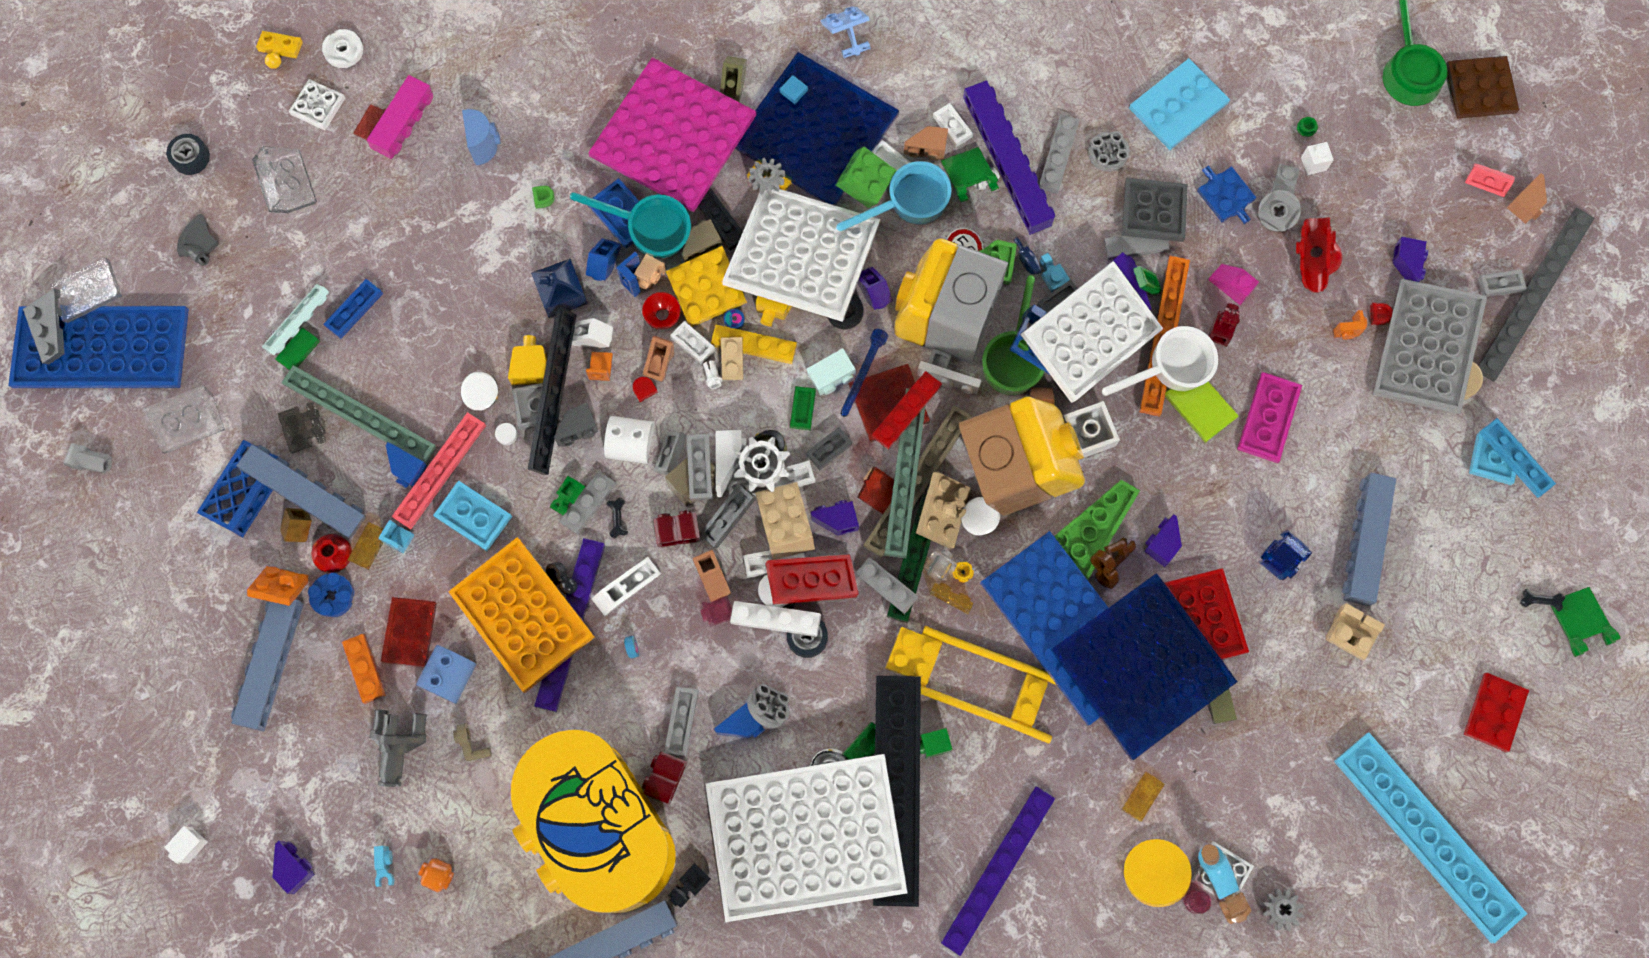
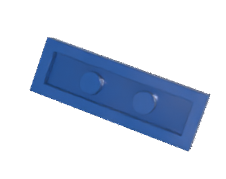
M365 279L323 325L338 338L342 339L383 295V292L369 280Z

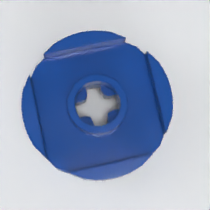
M336 573L325 574L316 579L312 586L309 587V603L313 610L322 616L339 617L351 608L354 588L350 581ZM329 591L337 592L334 595L335 599L333 601L326 598Z

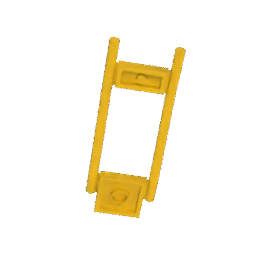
M926 625L923 628L922 635L904 627L900 628L885 669L902 676H921V695L1050 744L1052 735L1032 728L1048 682L1056 685L1046 671L950 636ZM942 642L1027 673L1011 719L926 687Z

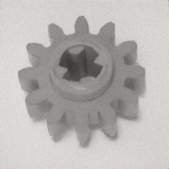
M763 158L762 164L755 161V168L749 169L751 175L749 176V182L753 183V190L760 188L761 195L764 193V190H767L769 195L772 194V189L779 192V185H784L785 171L781 170V163L774 165V159L767 163L766 159Z
M1275 889V897L1272 894H1266L1269 902H1262L1261 904L1267 907V911L1261 914L1270 917L1267 920L1268 925L1276 923L1275 930H1281L1283 926L1286 931L1291 930L1290 923L1294 926H1299L1296 918H1302L1304 915L1299 913L1298 909L1303 908L1304 905L1296 904L1299 898L1298 895L1290 897V890H1284L1282 895L1280 889ZM1279 906L1286 907V909L1284 910L1286 911V914H1280L1279 911L1282 909H1280Z

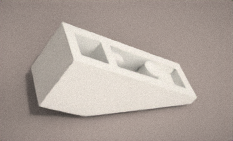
M741 430L716 431L717 497H722L739 467V459L734 453L742 452L747 446L746 438H742Z
M647 557L600 590L592 600L603 615L606 616L661 573L649 557Z

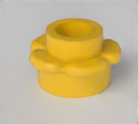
M958 562L954 565L952 574L959 582L965 583L968 582V579H972L974 570H972L970 563Z

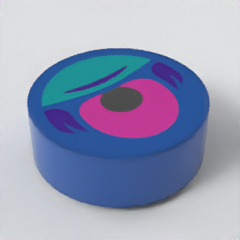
M730 309L724 314V324L726 327L741 329L744 326L745 318L740 310Z

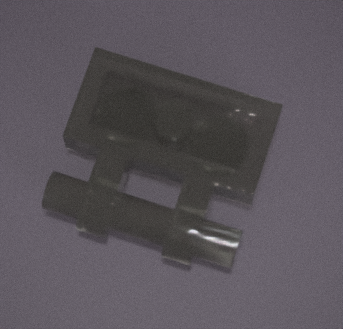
M313 402L305 405L307 411L301 413L298 406L277 413L289 452L292 454L312 447L311 438L316 437L318 444L326 442L324 436L326 432L324 426L320 424V414L318 409H315ZM308 420L311 421L313 427L307 430L305 421Z

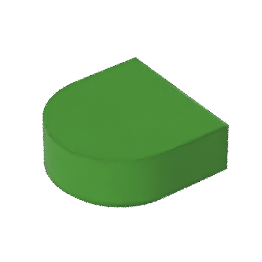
M549 186L532 187L536 209L553 204L555 195Z

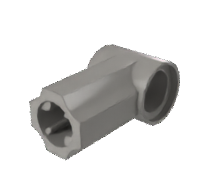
M71 443L63 464L78 470L88 469L106 474L112 466V457Z

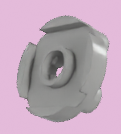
M1285 190L1267 194L1259 204V219L1265 228L1273 232H1284L1291 229L1298 222L1301 215V206L1297 197ZM1283 206L1285 215L1275 216L1274 208Z

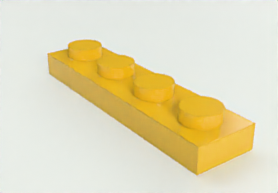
M715 325L711 344L716 348H721V338L743 337V354L788 364L793 363L797 342Z

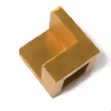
M285 508L280 528L285 542L307 541L312 522L308 512L303 509Z

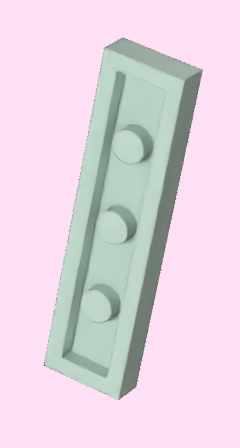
M316 284L264 343L262 348L272 355L280 353L285 348L286 341L299 332L300 325L312 317L313 310L326 301V295L329 291L323 286Z

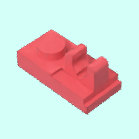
M1474 164L1465 183L1505 197L1515 177L1480 164Z

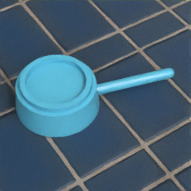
M923 161L908 163L898 169L891 179L890 201L840 222L836 228L838 231H843L892 208L900 218L909 223L927 224L933 222L943 214L950 200V180L941 168L932 163Z

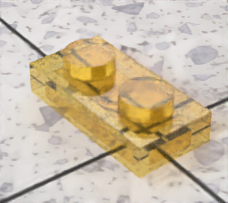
M934 583L930 595L969 614L974 604L971 602L970 597L963 593L958 595L952 592V588L944 583Z
M1145 771L1121 810L1138 822H1142L1165 784Z

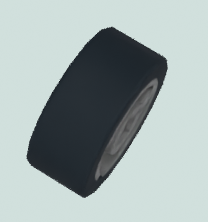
M181 134L172 139L167 146L166 155L168 161L179 173L194 175L205 169L209 163L210 153L208 147L196 135Z
M821 619L818 636H811L810 640L803 639L802 634L786 632L790 650L803 658H812L819 655L825 649L828 642V631Z

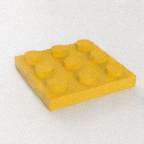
M723 246L666 271L685 318L691 327L747 303L743 291L723 285V278L730 264Z

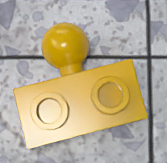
M262 31L256 48L258 52L268 53L265 56V64L271 69H276L281 65L280 56L297 59L303 42L300 37Z

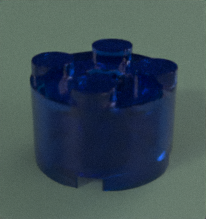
M1286 530L1280 534L1283 537L1281 540L1277 541L1275 539L1260 557L1263 560L1259 561L1264 568L1279 580H1285L1287 577L1291 579L1299 571L1297 566L1301 561L1305 562L1312 554V551L1309 550L1306 544L1289 530Z

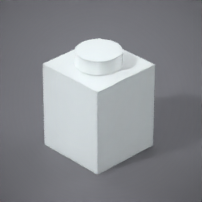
M1327 142L1307 146L1301 156L1307 175L1327 171L1333 162Z
M183 826L164 848L169 852L168 857L175 863H190L208 841L192 827Z

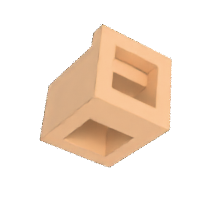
M646 254L634 273L639 287L647 290V288L651 289L653 284H657L661 273L665 274L666 272L663 262Z

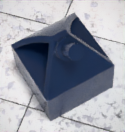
M571 259L531 273L548 318L556 315L557 308L562 307L570 311L588 304Z

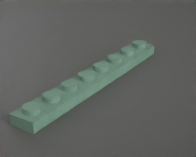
M294 365L281 382L289 389L378 439L395 445L420 459L425 464L437 448L435 444Z
M925 407L900 436L885 556L906 558Z

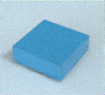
M792 75L779 90L782 95L796 104L808 91V87Z

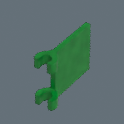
M979 147L941 160V164L956 191L960 203L968 200L966 188L987 181L991 192L999 189L997 184L998 178L992 172Z
M1590 587L1565 595V600L1562 602L1563 609L1560 612L1551 606L1570 642V648L1574 657L1589 651L1588 646L1583 641L1584 639L1602 633V638L1607 646L1621 639L1617 630L1607 620Z

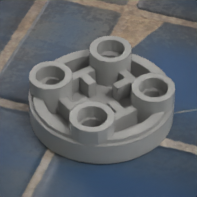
M1119 131L1103 132L1094 136L1088 148V156L1091 163L1096 168L1106 172L1122 168L1127 162L1130 153L1129 145Z
M760 684L748 696L747 705L749 712L761 725L768 728H778L789 717V697L784 692H778L766 684Z

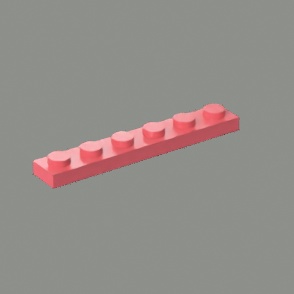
M467 412L391 517L411 530L484 430L486 424Z

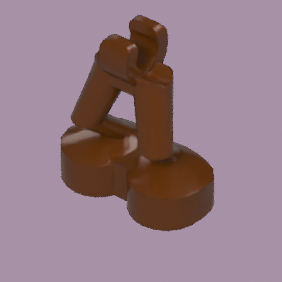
M1123 537L1119 541L1105 546V551L1098 550L1091 557V563L1098 571L1095 577L1102 586L1113 589L1117 585L1119 574L1116 568L1130 555L1129 553L1136 549L1135 541L1131 540L1127 544V539ZM1118 551L1116 556L1113 558L1112 553Z

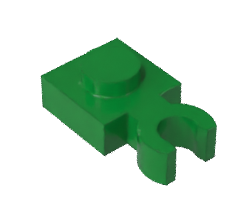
M567 475L556 492L559 497L551 503L550 508L564 515L568 510V504L575 503L585 486Z

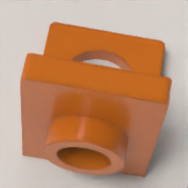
M591 352L590 369H586L589 380L610 381L612 353Z

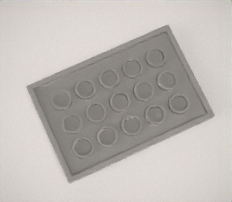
M1401 279L1373 395L1460 414L1487 296Z

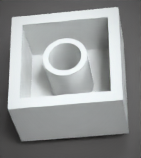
M1104 401L1063 415L1065 423L1069 422L1075 430L1084 458L1116 447L1120 441Z

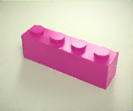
M410 75L407 76L367 138V142L372 150L390 159L400 152L402 143L405 138L411 135L415 122L421 119L424 108L432 102L433 92L430 85Z

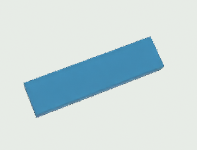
M1498 418L1479 431L1483 438L1537 498L1556 485L1553 479Z

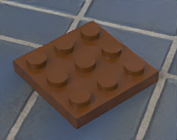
M1507 56L1452 60L1446 63L1457 119L1516 114L1520 110Z

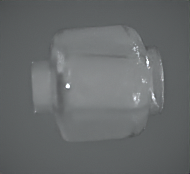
M945 549L941 552L933 551L925 564L926 575L939 583L942 580L948 581L957 566L956 561L953 560L954 555Z

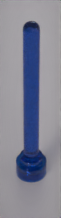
M874 329L870 336L871 346L840 411L843 417L848 416L879 347L886 344L889 335L882 329Z

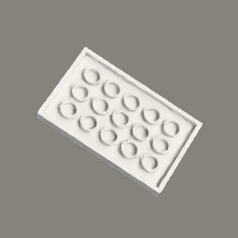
M1113 261L1020 335L1072 403L1163 328Z

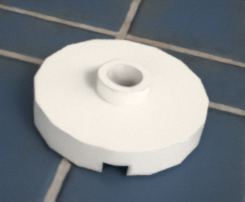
M339 29L334 31L335 33L331 36L329 34L322 44V52L325 59L332 66L348 68L355 65L361 59L364 46L355 32Z

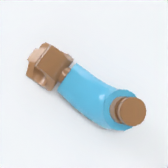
M1205 845L1198 854L1199 863L1209 877L1219 900L1225 898L1224 901L1219 903V906L1227 922L1230 924L1237 922L1239 924L1247 920V916L1252 910L1243 892L1235 894V892L1239 891V887L1226 855L1215 845Z

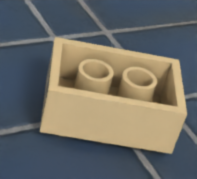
M797 482L775 487L773 492L769 489L755 492L772 560L815 550L812 532Z

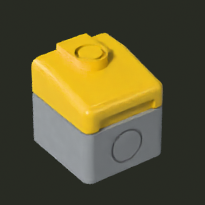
M943 238L936 239L920 259L915 273L907 271L902 280L896 299L895 310L899 312L895 319V335L920 346L925 344V348L953 355L952 358L972 365L1000 295L1009 262L962 245L958 247L957 243Z

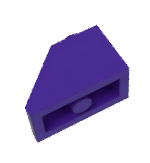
M873 267L863 270L857 283L867 303L874 310L885 308L889 303L893 302L886 279Z

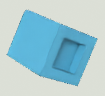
M389 520L378 539L404 554L414 534Z

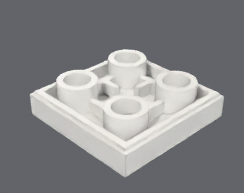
M308 79L288 112L294 117L326 130L345 100V96Z
M1213 841L1211 844L1222 850L1232 867L1239 887V891L1235 892V894H1238L1254 866ZM1199 864L1191 882L1218 898L1209 877Z

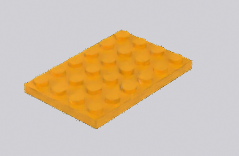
M518 537L448 591L523 693L529 691L595 638Z

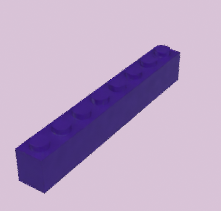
M986 80L965 88L963 99L1029 235L1051 227L1055 218V212L1046 202L1045 191L1040 189L1037 175L1034 171H1031L1029 159L1021 151L1020 140L1014 136L1012 124L1009 120H1006L1004 108L1001 103L998 104L993 86L990 87Z

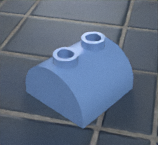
M473 109L462 110L467 147L476 165L485 164L496 154L497 144H501L499 132L496 131L495 123H489L487 117L480 111Z
M436 645L416 686L457 704L477 664L453 651Z

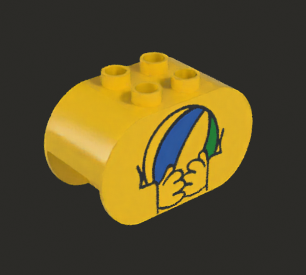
M583 730L556 732L532 745L518 762L511 782V802L513 810L521 823L514 827L512 832L526 853L531 851L534 855L539 853L545 864L537 868L536 871L550 893L556 891L557 894L563 892L573 903L590 911L603 913L630 912L645 906L661 893L672 876L676 862L675 844L669 831L647 796L643 794L644 791L622 756L601 737Z

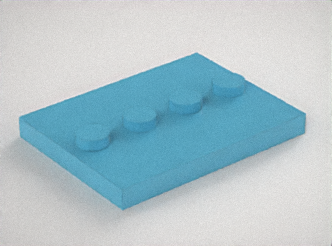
M1188 58L1131 103L1129 109L1171 150L1229 104L1230 99Z

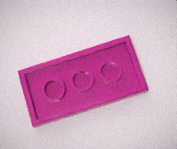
M1261 372L1237 450L1279 463L1303 385Z

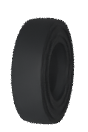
M853 294L849 304L853 308L851 316L844 318L843 322L827 317L829 322L836 328L851 329L862 320L864 307L860 298Z

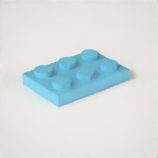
M459 480L433 515L436 519L485 551L489 550L512 518L511 514Z

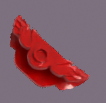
M1330 217L1305 219L1304 225L1301 228V241L1296 242V254H1300V272L1303 286L1314 293L1323 292L1326 289L1329 275L1338 270L1343 260L1342 250L1336 242V231H1332L1330 226ZM1319 247L1323 253L1319 257H1313L1310 254L1311 249Z

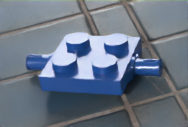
M1209 165L1205 167L1202 172H1204L1209 180L1198 188L1197 192L1221 223L1236 215L1243 224L1248 223L1251 218L1244 209L1256 200L1253 192L1232 166L1218 174H1215Z

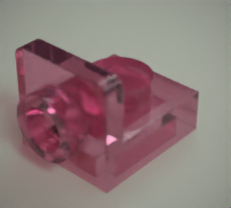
M728 597L710 603H702L704 609H701L700 612L703 621H708L710 627L731 620L732 608Z

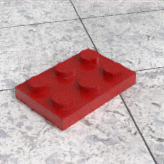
M1484 673L1463 735L1501 751L1510 752L1529 690L1490 673Z

